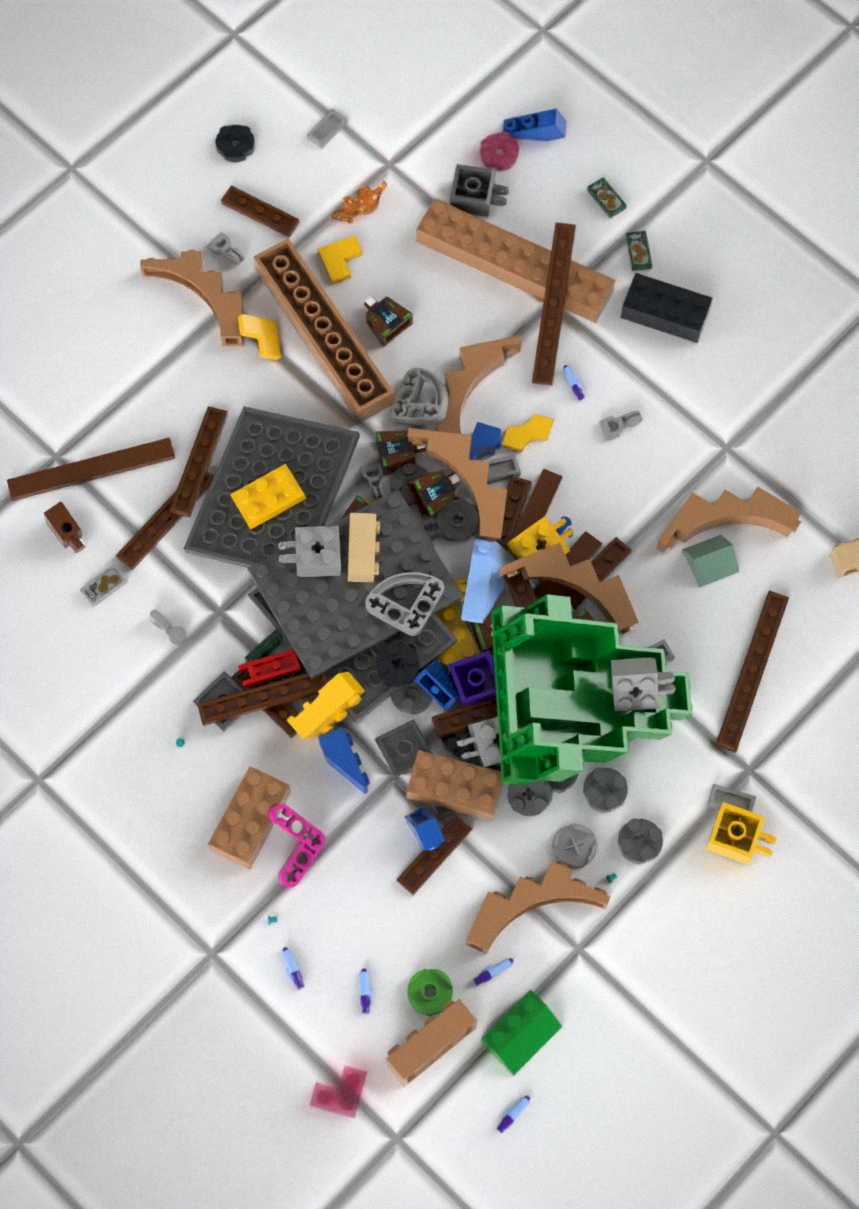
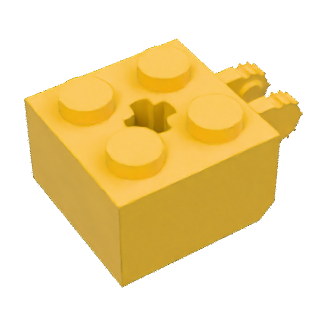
M545 516L506 544L517 559L561 543L566 554L570 549L563 540L574 532L570 529L560 536L556 529L565 525L566 520L563 518L552 525ZM538 544H540L541 546L540 550L536 549V546Z
M722 802L706 850L749 865L753 853L768 857L772 855V850L757 844L758 840L774 844L777 839L761 831L765 820L763 816ZM733 830L738 832V836L732 834Z

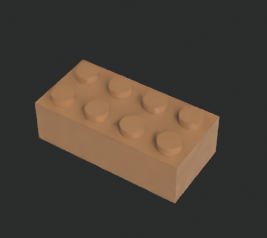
M418 750L406 792V799L493 821L502 787L501 771Z
M250 766L208 843L210 851L250 870L274 825L269 819L268 811L274 804L286 803L291 793L290 785ZM276 810V813L279 816L281 810Z
M460 999L455 1002L453 1000L449 1001L442 1007L443 1012L440 1015L429 1017L423 1023L425 1025L424 1028L419 1032L415 1029L405 1038L407 1041L403 1045L399 1046L397 1044L387 1052V1066L404 1087L476 1029L477 1020Z

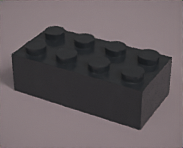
M635 273L623 303L620 318L698 343L711 308L713 297Z

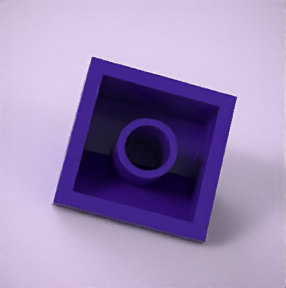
M489 650L448 664L463 705H472L497 697L495 664Z

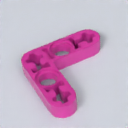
M274 804L268 811L269 819L298 841V844L278 873V881L281 885L294 887L300 882L325 843V837L319 829L289 806ZM276 810H282V815L289 819L277 818ZM296 820L300 821L302 825L299 833H294L292 830V824ZM307 833L311 836H316L317 844H311L312 840L304 835ZM300 852L306 854V861L302 865L296 860ZM292 872L291 877L293 878V880L286 881L287 877L285 876V874Z

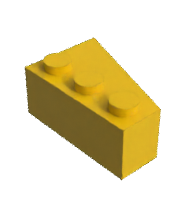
M349 672L338 673L318 691L319 696L311 704L307 701L303 705L305 710L297 717L291 715L287 721L302 739L322 736L333 731L335 723L340 722L347 716V710L361 701L360 696L365 690Z

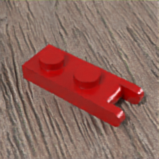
M294 649L238 666L240 672L248 670L251 679L243 682L244 687H250L301 671Z

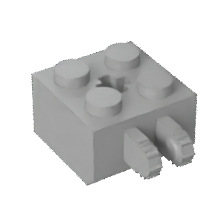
M339 526L295 527V541H284L278 544L280 550H296V554L280 555L279 561L281 563H296L297 576L299 577L340 576Z
M647 657L611 660L614 711L659 708V695L674 693L675 686L671 683L674 682L675 675L671 672H657L655 659Z
M498 717L468 725L471 738L457 741V744L462 747L473 743L475 751L463 753L461 759L476 756L478 765L481 767L501 763L500 743L498 745V743L494 744L493 742L496 735L499 737Z

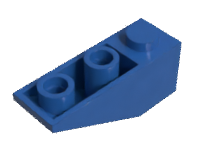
M557 108L504 119L502 137L537 141L565 138L567 121Z
M342 727L319 736V744L327 763L364 794L368 793L367 785L370 782L366 772L361 773L359 765H362L358 753H353L351 746L354 743L350 733L345 734Z

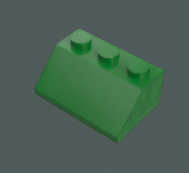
M530 989L481 1038V1044L514 1076L562 1028V1025L548 1006Z

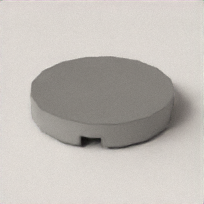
M569 824L559 829L556 833L552 847L554 856L558 861L567 864L569 868L577 869L591 863L596 855L598 845L590 829L580 824Z

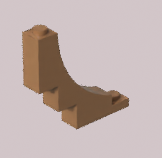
M520 335L460 347L459 358L462 370L445 373L448 408L444 420L440 424L435 425L436 431L461 434L460 420L468 397L487 375L504 365V355L512 356L521 352ZM436 398L430 399V404H435Z
M409 428L408 442H412V445L415 446L428 444V456L437 459L453 470L469 489L478 509L480 539L501 543L507 489L487 487L489 462L469 460L472 435Z
M760 487L756 488L747 502L724 490L715 505L692 492L659 539L657 549L664 553L668 547L670 549L673 547L677 539L685 543L703 531L729 524L757 525L788 537L791 531L796 532L800 526L801 521L799 518L801 512Z
M561 543L515 560L497 569L500 577L507 575L508 578L520 574V569L524 580H548L566 585L578 591L598 607L609 623H618V631L621 630L622 634L634 630L633 625L639 623L620 576L617 575L599 582L590 559L570 566Z

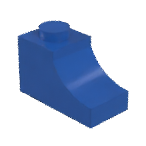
M477 422L472 435L469 460L477 461L485 455L494 456L496 449L500 450L503 437H501V429Z
M425 807L404 816L420 846L425 851L434 850L441 845L440 843L445 841L435 817Z

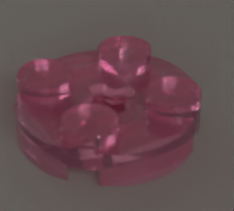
M503 131L491 134L481 141L480 159L486 167L497 168L496 171H504L515 165L519 156V146L509 133ZM497 149L503 150V154L501 155L495 152Z

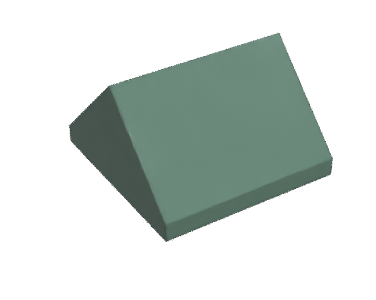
M722 535L682 550L699 587L739 572L733 544Z

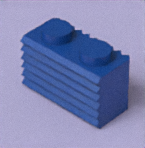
M435 659L414 679L445 711L460 697L451 672L438 659Z

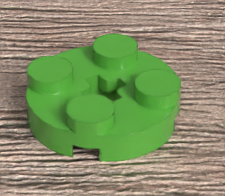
M422 969L416 972L408 984L407 994L409 1003L417 1012L427 1016L442 1013V1007L452 1000L453 989L451 980L444 972L438 969ZM426 987H428V988L435 987V988H436V990L434 991V993H435V996H434V997H432V996L426 997V996H425V994H426L425 988H426Z

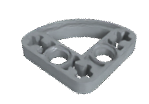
M423 368L410 369L404 376L390 412L392 418L399 424H440L444 420L448 408L446 388L432 372ZM425 381L432 384L435 389V404L416 403ZM412 392L409 398L404 399L405 395ZM422 410L419 416L414 417L417 411Z
M407 572L397 574L380 582L369 593L365 601V608L371 615L408 635L416 636L423 630L444 592V583L439 578L425 573ZM400 585H424L410 610L384 597L383 594ZM438 585L439 591H435L431 599L428 597L431 587ZM375 600H378L379 606L383 608L385 607V604H387L388 606L386 607L384 614H382V608H380L379 606L372 608L370 601L375 602ZM420 602H427L430 605V609L422 612L418 609V604ZM396 609L400 612V617L393 620L388 616V612ZM416 615H418V628L414 627L413 629H410V624L408 622L412 623L415 620Z

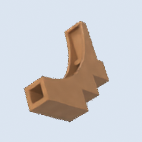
M188 250L181 252V259L170 257L167 259L148 258L140 260L143 277L161 278L181 284L192 290L207 303L218 321L222 346H243V336L240 335L238 317L243 314L242 293L233 291L223 293L222 273L216 271L203 272L201 251Z
M551 861L541 885L537 884L538 881L528 876L523 878L520 876L509 900L502 893L496 891L491 893L488 891L466 939V946L487 954L492 943L504 928L516 918L532 909L559 902H576L606 910L611 896H608L607 892L597 887L592 889L586 886V883L580 879H570L572 870L569 869L567 864L560 861L556 863Z

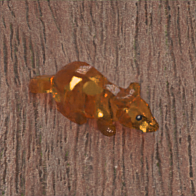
M385 181L381 182L375 190L370 189L369 186L361 188L355 192L356 196L353 199L349 196L344 197L342 201L346 204H344L343 208L333 212L330 218L351 224L354 217L373 213L379 206L380 196L387 187V183Z

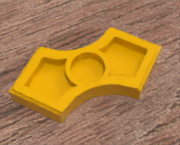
M533 414L530 421L522 426H508L502 447L522 453L529 443L536 440H548L554 419Z

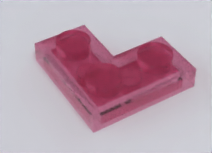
M344 1066L339 1088L316 1082L310 1107L355 1118L367 1071Z

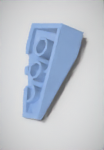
M475 538L461 620L483 623L492 610L495 601L504 591L506 582L503 576L500 577L497 569L516 559L495 541L488 542L487 540Z

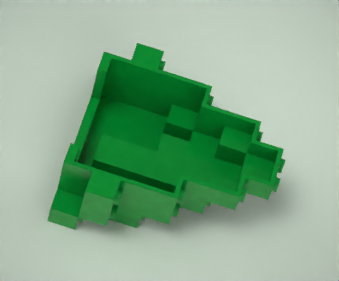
M545 595L526 608L501 605L491 612L502 784L527 785L536 780L561 782L583 772L584 762L606 763L628 753L629 742L634 739L661 740L672 735L671 720L680 721L692 715L693 706L691 703V685L688 673L667 671L664 649L619 645L618 623L573 619L570 597ZM651 657L656 660L657 672H671L675 675L674 682L671 683L675 686V691L670 695L658 696L659 708L614 711L611 660Z

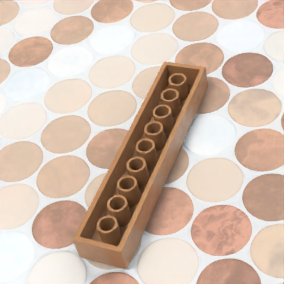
M436 198L434 199L416 229V242L544 300L551 250ZM571 260L564 309L596 323L614 292L615 279Z
M289 238L253 257L255 270L357 421L360 423L393 405L394 391Z

